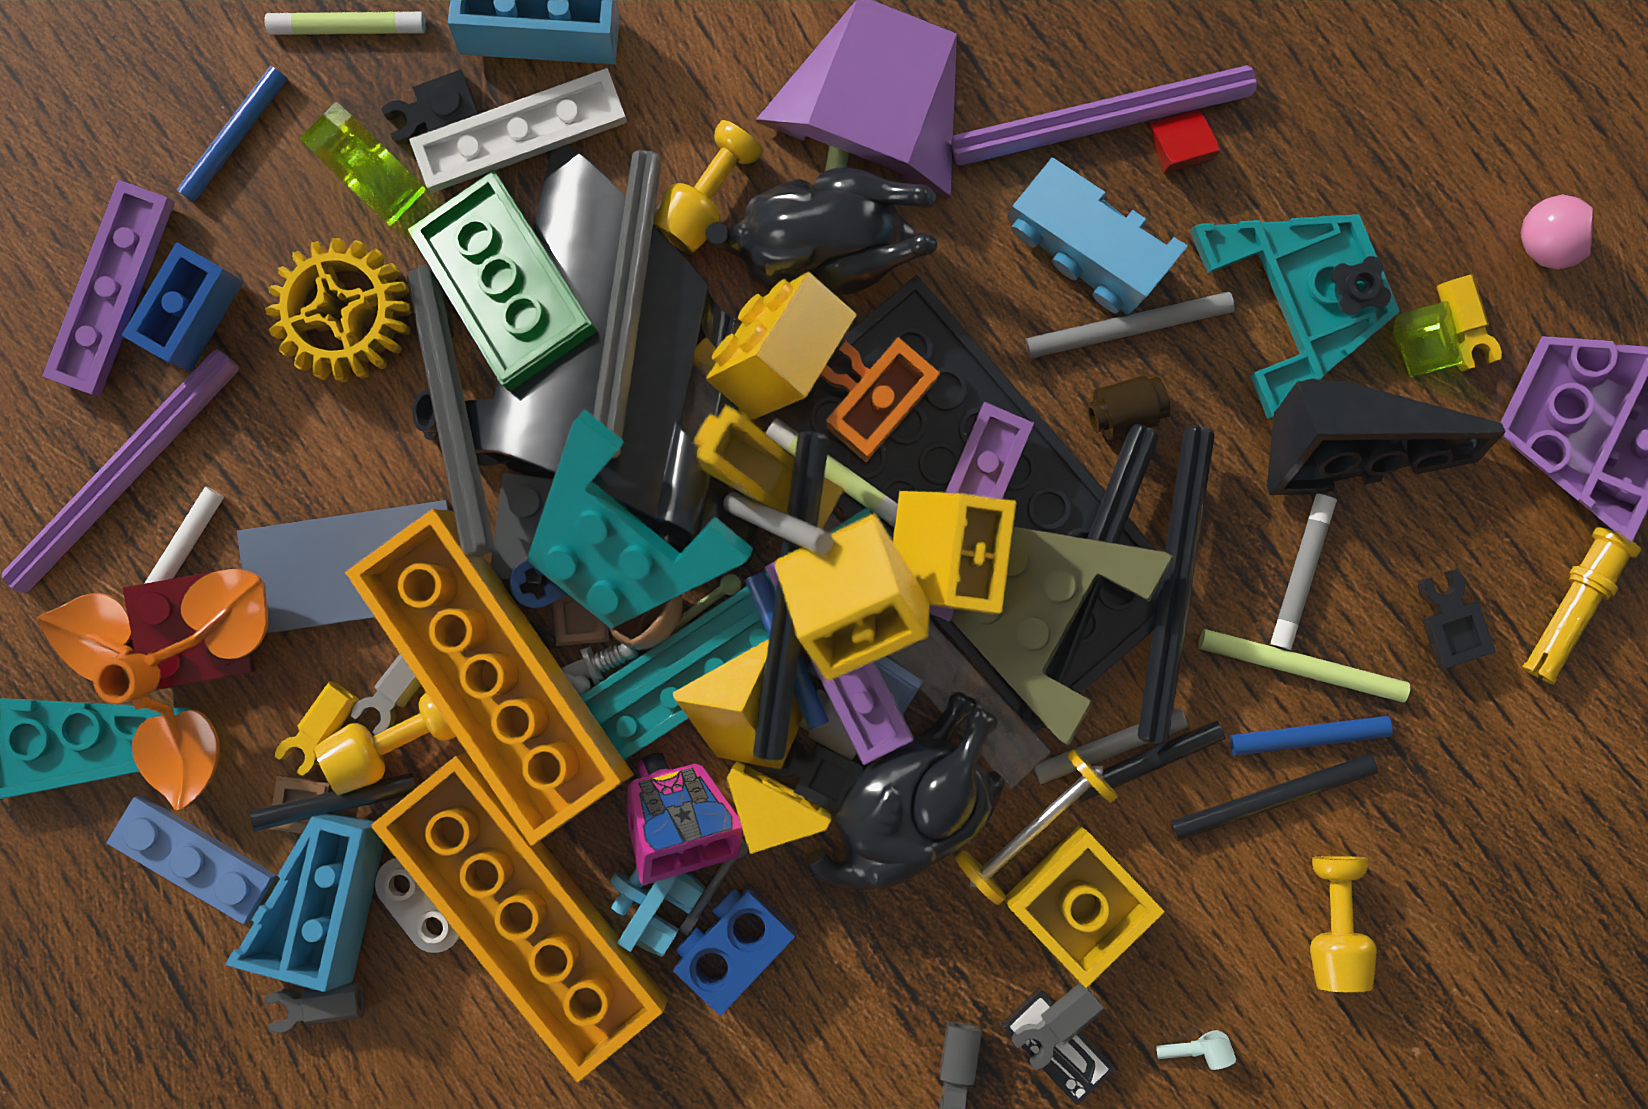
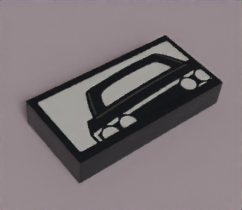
M1038 987L1001 1024L1013 1036L1014 1032L1021 1026L1038 1024L1042 1021L1041 1014L1050 1008L1054 1002ZM1081 1031L1065 1045L1061 1042L1054 1047L1051 1061L1042 1069L1078 1105L1115 1067ZM1029 1039L1021 1047L1032 1057L1039 1052L1041 1042Z

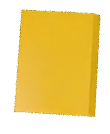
M769 640L762 642L673 692L676 702L717 758L776 769L782 768L798 732V725L803 717L794 695L785 757L780 761H768L759 759L753 754Z
M736 761L727 777L750 854L824 831L831 821L830 810L794 793V789L743 762Z

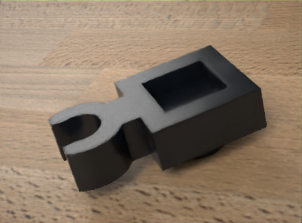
M462 69L412 87L417 99L414 103L408 104L397 100L391 101L381 108L383 115L388 120L399 116L407 117L405 127L391 133L392 140L397 145L410 144L409 139L419 136L421 130L426 128L431 132L480 114Z
M1457 569L1444 572L1448 588L1442 595L1435 590L1432 578L1418 580L1420 596L1425 602L1433 605L1436 613L1421 619L1437 666L1441 669H1447L1496 652L1479 602H1469L1466 604L1462 602L1461 597L1465 591V581Z
M794 739L790 748L792 761L788 766L781 769L765 767L772 775L777 777L789 778L797 776L801 778L794 793L834 813L840 807L845 793L866 768V766L853 760L851 761L820 744H816L810 757L806 755L805 748L796 739Z

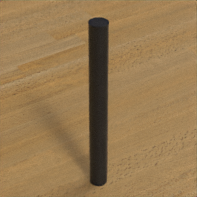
M1367 754L1170 821L1171 829L1175 839L1180 841L1378 773L1377 764L1373 756Z

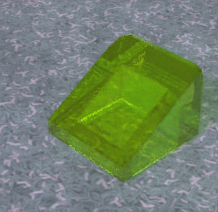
M1447 301L1405 312L1396 317L1393 335L1410 377L1463 363L1452 311Z

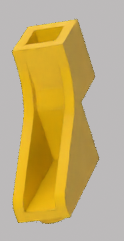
M725 406L719 418L710 414L694 441V444L698 446L697 458L702 470L755 501L787 514L794 457L782 449L751 421L733 409ZM825 477L817 528L821 530L844 488Z

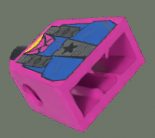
M652 753L639 761L637 770L641 778L633 780L628 784L626 813L638 876L642 886L739 857L743 834L740 819L703 766L691 764L672 770L666 755L663 753Z

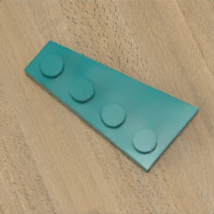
M0 698V799L140 772L133 758V738L138 727L145 720L162 715L147 708L137 710L133 705ZM172 707L175 716L183 711L191 710V708Z

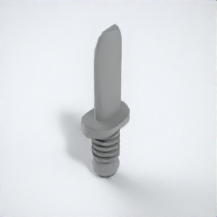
M616 644L614 647L611 646L605 649V651L602 650L594 655L591 647L588 646L581 650L583 659L561 669L573 677L584 676L588 680L592 678L596 686L604 681L602 672L620 666L621 663L625 664L626 660H634L639 655L640 650L630 649L623 644Z

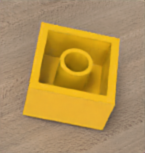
M810 272L789 283L785 279L781 280L768 295L762 297L756 294L745 304L738 315V319L742 324L735 335H728L714 351L712 359L716 364L705 380L753 420L803 399L811 390L857 314Z
M1080 825L1006 895L1004 900L1014 914L1085 988L1165 912L1098 841Z

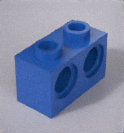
M751 884L741 894L735 888L729 891L712 910L718 917L704 933L696 927L675 950L681 958L677 961L673 971L719 1016L729 1008L795 937L796 927ZM753 913L763 920L765 930L758 937L747 938L737 931L735 920L742 914ZM706 953L720 954L726 960L728 970L721 976H708L701 970L699 958Z

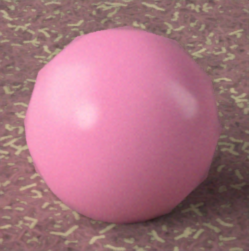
M1564 194L1542 200L1530 210L1523 220L1520 233L1522 244L1527 254L1540 266L1557 270L1576 266L1589 257L1592 244L1593 207L1581 198Z

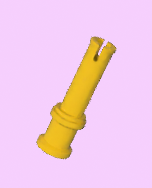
M1596 527L1592 534L1595 541L1580 566H1573L1571 569L1569 581L1572 583V586L1528 661L1522 666L1526 672L1536 678L1542 676L1543 681L1555 684L1556 677L1602 599L1609 600L1611 596L1614 597L1618 590L1615 583L1630 558H1637L1641 548L1633 541L1631 544L1614 531Z

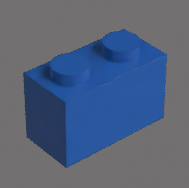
M176 242L121 336L171 364L192 371L244 281Z

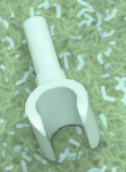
M1218 1030L1210 1031L1202 1035L1198 1040L1189 1043L1156 1046L1158 1059L1195 1057L1204 1054L1211 1070L1226 1068L1236 1062L1234 1050L1228 1036Z

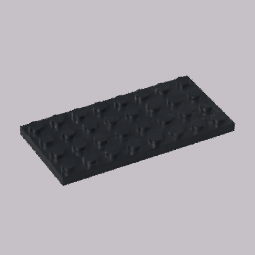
M915 275L841 339L826 364L834 373L839 375L847 374L855 382L859 383L861 379L851 371L850 361L839 353V348L844 342L847 341L858 351L863 365L871 369L899 337L940 373L936 383L867 462L861 459L826 428L827 418L847 397L849 392L844 388L830 385L820 376L805 398L760 417L768 427L778 418L798 433L809 431L828 436V455L898 504L900 491L945 493L983 403L986 402L1034 423L1002 497V500L1016 501L1013 527L1087 539L1105 494V490L918 275ZM843 492L836 505L847 519H850L866 508L845 492ZM877 516L893 542L894 527ZM1128 518L1118 544L1157 551ZM1106 578L1104 579L1064 686L1081 694L1154 630L1160 584L1152 599L1148 602ZM930 614L1020 718V712L1025 701L952 620L948 622ZM1022 720L1032 733H1036L1040 729Z

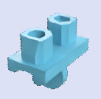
M637 867L631 876L618 871L615 872L610 879V884L620 894L611 908L618 914L625 916L634 901L641 904L617 944L630 952L636 944L646 951L663 957L679 929L655 914L663 899H666L689 914L703 893L705 886L691 873L687 872L656 881L649 890L644 885H641Z

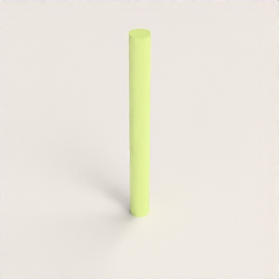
M1203 629L1199 639L1198 648L1204 651L1404 703L1410 693V683L1219 632Z

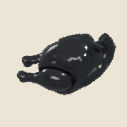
M833 168L821 173L812 185L803 179H796L756 195L748 202L745 209V219L729 226L714 222L708 226L706 236L712 246L732 253L744 260L747 271L753 281L774 287L781 280L785 279L789 283L810 272L834 295H847L860 292L876 284L897 266L919 257L931 255L937 249L936 239L931 234L925 232L915 235L913 227L898 214L895 205L930 208L935 203L936 194L935 191L925 185L893 182L854 168Z
M955 692L949 698L947 709L932 727L914 736L912 741L884 754L874 764L866 767L845 793L840 807L836 811L837 828L846 852L844 860L838 863L832 861L824 849L812 851L806 859L812 873L831 887L854 890L884 889L899 885L927 870L930 866L948 857L977 836L993 815L1005 786L1004 779L998 772L994 770L985 772L978 764V757L987 736L997 726L996 716L992 713H987L984 709L977 708V702L972 697H968L962 692ZM968 718L967 730L960 745L952 744L951 738L955 731Z

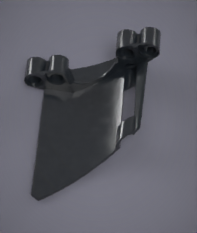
M568 144L550 154L533 230L598 332L511 392H508L498 380L494 399L465 401L478 465L496 466L504 464L514 471L534 476H548L551 472L556 474L573 422L584 409L592 416L594 415L626 196L605 175ZM653 224L622 436L624 443L621 445L620 455L617 458L610 459L594 477L592 482L614 500L653 518V532L679 553H682L714 517L753 548L757 525L725 511L723 502L728 495L729 485L702 470L697 458L698 446L694 444L696 437L688 432L682 423V414L699 331L717 348L728 335H735L740 324L735 317H730L717 305L709 293L708 284ZM720 392L715 417H720L725 406L738 412L739 407ZM752 552L749 558L742 565L739 566H745L750 564Z

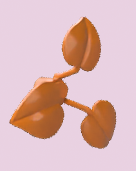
M220 570L196 581L184 596L181 604V615L184 621L197 632L180 642L147 655L134 654V650L127 646L132 636L126 607L120 600L109 594L91 593L79 596L37 617L43 633L57 654L77 674L85 679L94 681L95 690L103 700L113 704L132 700L135 709L147 708L162 715L151 717L138 727L132 741V753L141 775L152 787L166 797L175 810L187 807L206 789L217 768L220 745L217 732L212 722L204 713L193 709L183 711L175 716L171 706L149 698L148 695L154 692L160 679V670L157 664L196 646L203 640L212 654L223 659L241 658L257 649L267 631L268 604L264 581L258 574L249 570Z

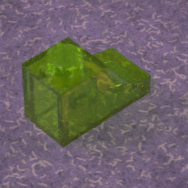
M337 102L299 138L389 226L427 190L358 120Z

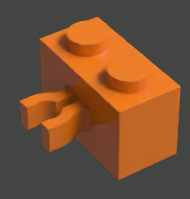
M899 337L871 369L863 365L858 351L847 341L844 342L839 348V353L850 361L851 371L861 379L859 383L855 382L847 374L839 375L834 373L827 365H825L819 375L830 385L844 388L849 392L847 397L827 418L826 428L865 462L871 458L931 389L940 374Z

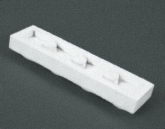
M608 68L409 140L426 187L431 193L487 174L492 170H498L628 122Z

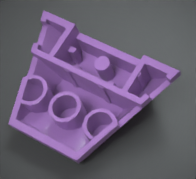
M856 0L758 116L756 123L805 141L807 136L899 172L903 174L901 180L914 185H925L930 187L935 193L950 198L957 34L876 1Z
M1542 336L1500 422L1506 431L1502 438L1631 544L1648 510V347L1616 345L1613 341Z

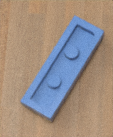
M143 795L133 797L106 842L242 924L251 920L277 876L275 873Z

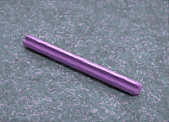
M1246 65L957 134L952 137L951 141L953 157L957 165H965L1249 97L1257 90L1255 73L1251 66Z
M220 350L212 351L5 568L1 575L3 581L17 592H29L230 381L239 369L235 361Z

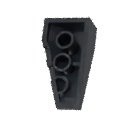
M1318 379L1297 381L1274 412L1267 489L1269 495L1320 494L1334 491V481L1361 476L1364 485L1381 482L1383 475L1404 467H1411L1413 473L1421 474L1477 463L1506 431L1503 424L1348 381H1320Z

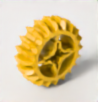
M333 238L330 243L329 252L318 241L311 242L310 250L312 257L308 259L299 251L292 252L293 261L298 266L293 271L284 266L278 267V274L286 279L283 287L278 285L268 287L269 293L280 299L279 304H273L265 308L267 315L280 320L269 329L270 334L277 339H284L279 347V351L287 357L296 355L295 367L306 371L313 366V375L319 379L325 380L332 372L337 381L347 382L351 368L357 377L361 379L368 378L369 368L367 362L371 361L380 369L385 368L387 362L381 353L388 349L392 353L399 354L402 349L398 343L392 340L395 333L400 335H408L410 333V327L398 321L399 317L408 316L413 313V307L409 303L398 301L410 292L409 287L404 282H394L400 274L398 267L393 263L384 265L385 255L377 249L367 254L366 245L361 241H353L347 250L344 241L340 238ZM352 271L364 274L371 280L374 288L363 291L361 288L346 290L345 284L338 280L336 273ZM317 284L318 292L315 300L304 307L309 292ZM339 299L349 305L341 309V322L332 316L339 311L337 304ZM377 313L373 327L363 338V322L370 315ZM314 329L319 332L332 330L335 338L342 341L344 349L336 351L318 349L309 339L306 332Z

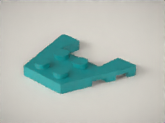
M1359 214L1292 218L1289 221L1260 222V220L1240 221L1238 224L1223 225L1202 223L1190 230L1207 274L1255 255L1260 257L1297 346L1299 355L1249 375L1267 419L1274 416V412L1297 381L1307 379L1320 380L1337 363L1352 353L1400 312L1383 271L1381 275L1384 286L1391 291V300L1385 307L1378 309L1374 306H1369L1351 316L1341 312L1338 307V300L1334 292L1335 283L1331 280L1332 270L1341 263L1352 266L1362 263L1366 257H1377ZM1358 281L1356 286L1359 290L1363 291L1365 283Z
M584 409L572 424L526 560L612 629L742 565L749 558L753 548L716 517L712 519L682 553H679L593 483L594 477L618 451L624 441Z

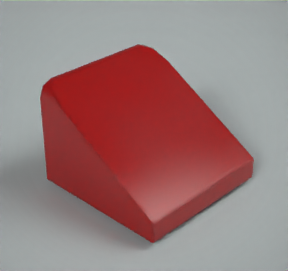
M1200 109L1149 124L1163 174L1212 161L1220 152L1218 142Z

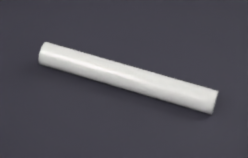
M205 486L145 583L168 580L175 577L224 499L223 495Z

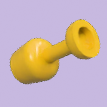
M726 120L720 121L714 133V139L720 151L694 187L684 183L670 185L665 190L655 209L653 224L675 248L689 255H692L707 240L706 230L708 226L714 222L720 223V212L711 199L736 163L752 164L764 153L762 146L749 133Z
M427 693L420 698L419 714L372 736L365 726L352 723L346 725L314 747L319 765L337 795L378 782L385 773V761L382 755L429 732L434 738L441 741L456 737Z
M1356 856L1312 857L1315 873L1320 878L1330 882L1331 932L1317 935L1310 945L1316 986L1320 990L1332 992L1373 990L1377 948L1370 937L1354 933L1352 880H1358L1365 875L1368 859Z

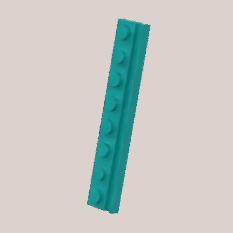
M866 507L828 533H835L872 515V513ZM766 573L767 578H768V580H769V582H770V585H771V587H772V589H773V592H774V594H775V593H776V589H775V587H774V585H773V583H772V581H771V579H770L768 573ZM748 586L580 696L624 761L689 719L676 702L673 692L762 642L769 640V635Z

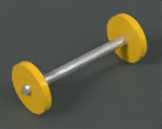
M1072 749L1067 754V757L1082 774L1072 786L984 866L965 850H962L955 856L957 863L970 879V887H977L994 904L1000 905L1006 899V896L992 876L1087 789L1093 786L1110 803L1117 799L1118 795L1102 777L1103 766H1092L1077 750Z

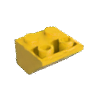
M899 492L893 544L928 598L930 606L992 615L1002 612L1016 501L957 493Z
M875 513L832 533L834 543L832 549L827 554L821 555L803 547L776 560L775 567L797 636L827 682L928 637L930 602Z

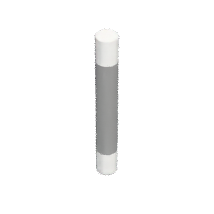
M1316 494L1271 639L1270 644L1286 650H1291L1336 505L1337 499L1322 494Z

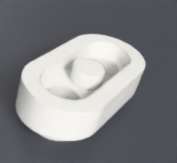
M396 857L386 862L380 868L375 880L377 895L418 948L426 952L438 953L449 949L460 939L459 935ZM396 875H404L408 878L410 889L407 893H401L396 890L394 886ZM429 917H436L442 922L443 931L441 934L434 935L428 931L426 922Z

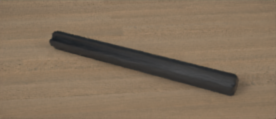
M1138 424L1129 429L1087 539L1113 544L1119 543L1159 439V434L1155 430ZM1099 577L1095 581L1045 671L1048 677L1062 685L1065 684L1103 585L1104 577ZM1024 702L1020 712V719L1039 728H1046V724Z
M1190 426L1183 432L1165 553L1173 557V561L1160 583L1138 728L1140 740L1156 744H1166L1170 735L1215 437L1213 430L1200 426Z
M805 431L800 432L797 437L787 515L817 527L829 438L822 433ZM783 538L781 558L803 548V546ZM779 576L777 579L753 749L755 757L768 761H780L785 757L801 646Z

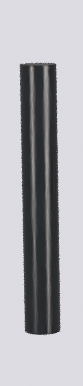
M1215 720L1174 738L1166 744L1158 745L1104 769L1102 777L1114 789L1225 740L1224 731L1220 723ZM1091 786L1078 800L1082 803L1100 795V793Z
M413 773L379 780L376 783L341 795H337L332 791L251 810L252 826L254 832L311 819L313 816L332 814L404 797L416 789Z

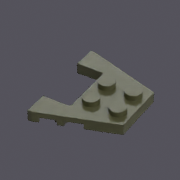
M1012 527L1002 612L992 615L955 610L951 620L1060 741L1070 745L1093 702L1048 677L1045 671L1097 578L1104 577L1150 602L1171 565L1173 557L1161 551Z

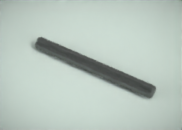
M645 150L635 151L631 159L593 415L621 440L662 165L661 157L658 153ZM621 447L611 459L617 458L620 455Z
M420 265L417 269L408 272L407 281L461 549L464 555L478 558L493 552L495 544L441 285L428 265Z

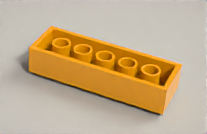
M431 509L345 572L531 846L552 834L634 776L485 557L473 558L463 554L453 511Z
M467 752L452 758L370 825L577 1083L663 1013L668 997L635 956L617 944L620 939L542 841L540 840L532 846L529 844Z

